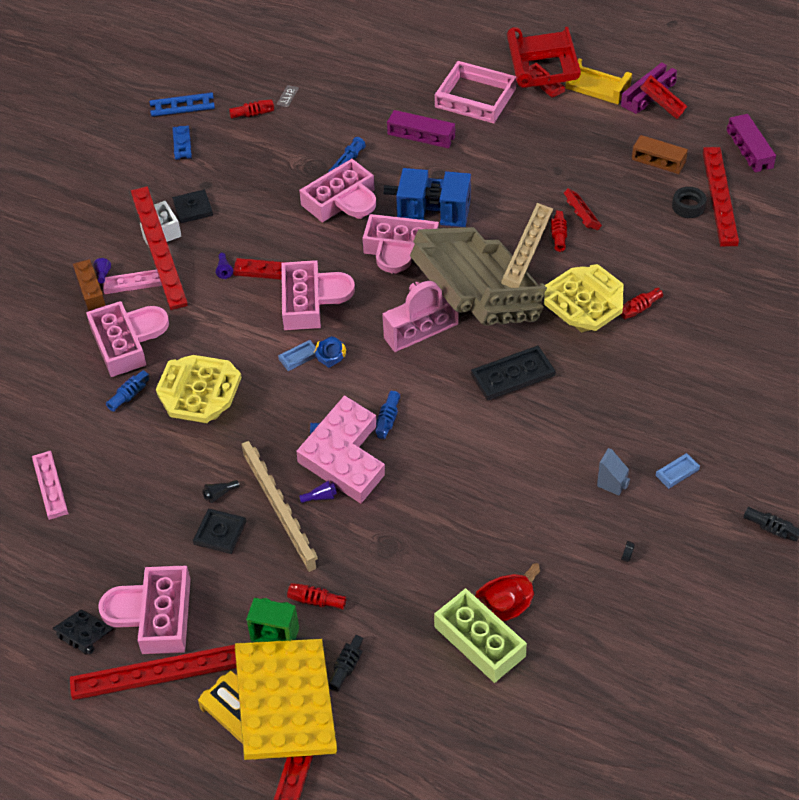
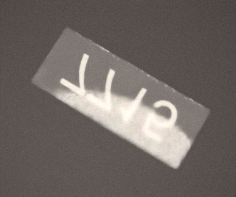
M287 85L276 105L288 107L299 87Z

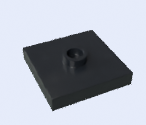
M205 189L172 197L180 224L213 216Z
M208 508L193 539V544L232 554L247 522L246 517Z

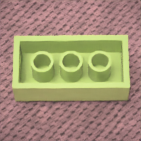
M466 588L434 613L435 628L494 683L526 657L527 643Z

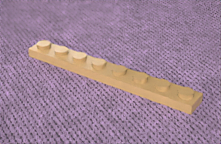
M539 203L536 204L501 284L510 288L520 287L551 217L553 208Z
M249 441L242 443L246 461L309 572L315 570V560L318 559L317 554L313 548H309L306 534H301L298 520L296 518L293 519L291 516L290 506L288 503L284 504L281 490H276L273 476H268L266 464L264 461L259 460L260 455L257 448L252 447Z

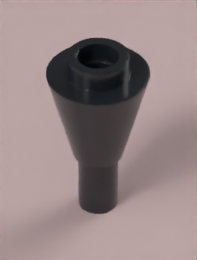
M238 480L229 483L205 484L202 493L206 501L209 500L210 503H213L228 493V491L238 488L240 485Z

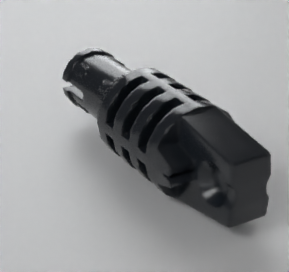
M750 506L747 507L743 516L744 519L760 525L762 530L771 532L782 539L787 538L797 542L799 529L793 526L791 522L778 518L771 513L764 514Z
M355 635L351 644L345 643L334 664L335 671L328 681L329 689L338 692L345 678L352 674L363 653L359 649L363 637Z

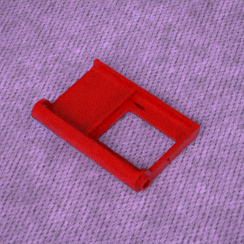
M517 27L508 30L507 39L517 84L520 87L526 88L577 80L580 77L581 70L568 27H565L562 32L523 37L522 31ZM515 32L519 33V36L517 38ZM553 57L560 59L562 74L532 78L529 61Z

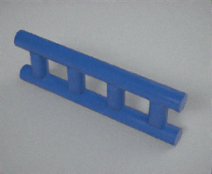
M213 92L150 100V107L155 106V110H150L151 117L215 109L214 102L209 103V99H214ZM203 100V104L193 105V101ZM187 102V106L178 107L177 103ZM171 104V108L162 109L161 105Z

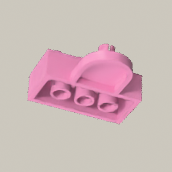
M353 159L299 190L301 206L322 223L340 211H344L346 214L357 219H362L376 208V197L373 193L375 190L374 175Z
M370 214L363 235L364 254L376 255V262L380 269L391 274H397L406 270L411 265L412 258L410 254L414 247L413 240L418 229H439V222Z
M318 261L282 263V318L284 330L321 328L320 305L341 304L349 300L355 293V284L352 277L342 272L319 273Z
M435 282L412 283L409 287L410 292L407 295L406 303L382 313L384 339L394 352L458 325V312L442 296V290Z
M119 301L86 312L90 328L111 377L146 366L140 342L157 338L169 326L166 311L157 306H147L126 313L122 302Z
M145 567L143 585L114 587L101 597L98 608L102 620L112 627H139L138 643L142 654L185 653L191 580L188 567Z

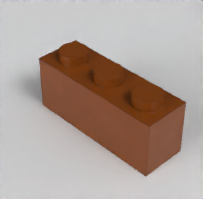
M640 135L633 146L632 160L679 174L686 163L688 149Z
M90 259L74 263L73 267L88 312L106 306Z

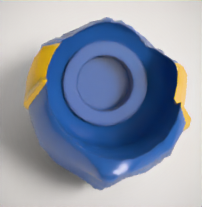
M331 336L317 342L314 353L317 360L329 368L341 362L346 355V347L339 339Z

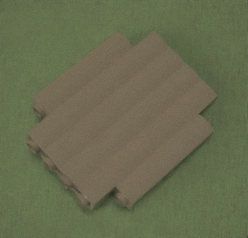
M474 227L418 229L413 240L414 247L410 257L428 279L440 287L442 296L456 312L462 313L470 310L480 323L486 326L494 325L495 323L532 322L540 317L544 308L541 300L547 287L543 283L538 285L527 271L519 288H510L501 284L513 255L499 240H484Z

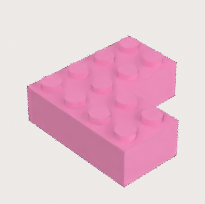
M344 395L296 451L297 462L325 481L329 480L330 484L334 483L337 489L362 504L385 476V464L359 448L376 428V415Z

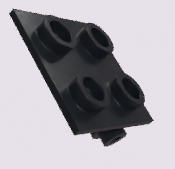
M80 609L53 627L52 630L56 631L58 639L63 640L70 646L73 645V648H78L85 655H91L95 650L93 643L114 630V628Z

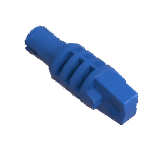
M143 370L136 376L130 377L129 380L117 389L116 394L106 402L107 408L114 412L121 404L129 402L146 386L145 383L149 380V374Z
M396 391L389 392L387 401L381 406L376 420V434L379 439L386 438L389 429L393 427L398 413L397 404L401 396Z

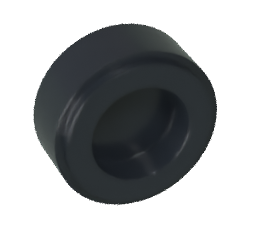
M626 542L621 561L627 563L630 561L635 546L633 542Z

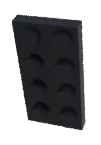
M538 345L471 369V376L487 401L551 378L556 374L555 369Z

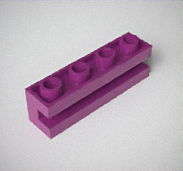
M661 62L622 93L621 106L635 114L644 110L648 104L654 102L649 95L640 89L645 80L651 75L668 89L674 86L677 81V70L671 68L666 72L667 65Z
M394 110L387 121V134L449 149L451 140L455 138V123Z
M749 114L730 117L727 133L733 138L735 145L738 146L741 154L746 158L748 165L752 167L754 172H760L762 165L767 170L773 169L776 154Z

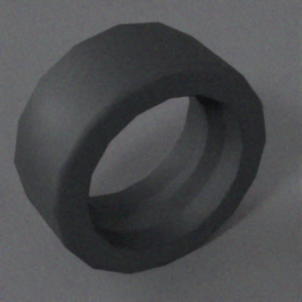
M682 187L675 191L672 208L677 215L684 218H695L703 214L706 206V195L702 190L695 187ZM684 199H691L696 201L698 204L685 205L680 201Z

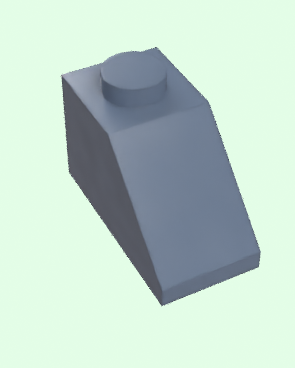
M608 448L600 461L597 487L620 495L623 489L626 490L629 485V469L612 449Z

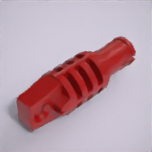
M258 100L257 103L253 101V103L249 102V104L244 103L243 106L229 108L231 119L242 116L248 118L250 115L253 117L255 114L258 116L259 113L263 115L264 113L274 111V104L272 100Z
M556 210L554 219H551L552 238L555 240V250L562 252L566 248L567 221L564 219L563 211Z
M657 287L647 294L641 293L627 301L623 305L621 317L625 320L650 308L653 302L663 297L662 290Z
M291 583L287 592V598L303 604H313L316 607L319 605L321 608L331 606L344 610L347 600L346 596L329 593L327 589L321 590L319 587L316 589L315 586L310 587L309 585Z

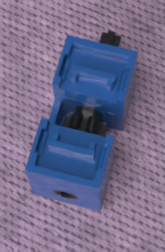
M403 168L399 186L384 185L383 194L396 195L397 217L424 220L426 210L441 211L440 225L466 227L471 201V174L445 171L444 179H434L428 177V170Z

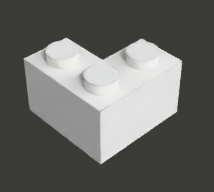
M163 201L155 204L154 207L166 242L181 237L179 222L167 202ZM140 223V227H141L143 239L145 240L146 244L148 245L147 240H146V237H145V234H144V231H143V228H142V225H141V223Z

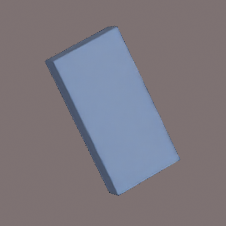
M308 340L278 355L279 361L287 371H290L316 358L314 353L316 346L311 340Z
M686 453L656 471V477L669 489L699 471L700 465Z

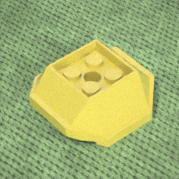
M598 264L590 265V267L571 268L545 285L547 290L544 293V305L581 333L589 330L597 331L622 314L624 284Z
M191 355L179 360L168 361L156 388V393L170 417L208 423L211 420H216L223 411L231 406L242 377L239 370L228 360Z

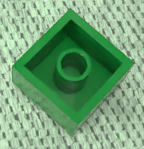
M267 598L253 599L246 619L251 642L296 640L299 623L295 605L288 602H275Z

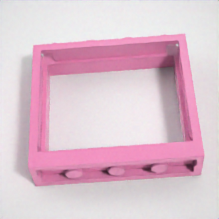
M457 61L435 93V107L495 123L516 90V76ZM460 77L504 89L494 106L449 94Z

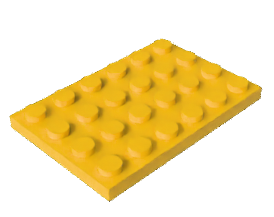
M322 639L235 643L244 760L336 754L337 745Z

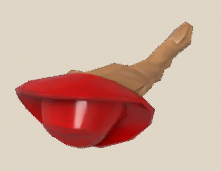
M532 564L531 568L524 575H504L487 582L476 591L475 597L501 621L518 617L530 606L534 596L532 581L540 573L539 564Z

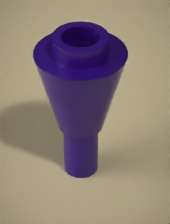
M220 253L216 275L221 279H227L232 276L233 268L226 260L225 253Z
M99 258L95 260L93 266L98 276V282L102 284L105 282V277L111 269V263L105 258Z
M328 480L311 492L299 495L301 503L313 499H335L334 495L337 494L335 484H330Z

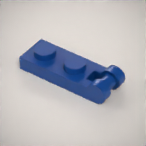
M189 125L173 127L175 160H180L183 157H187V159L192 158Z

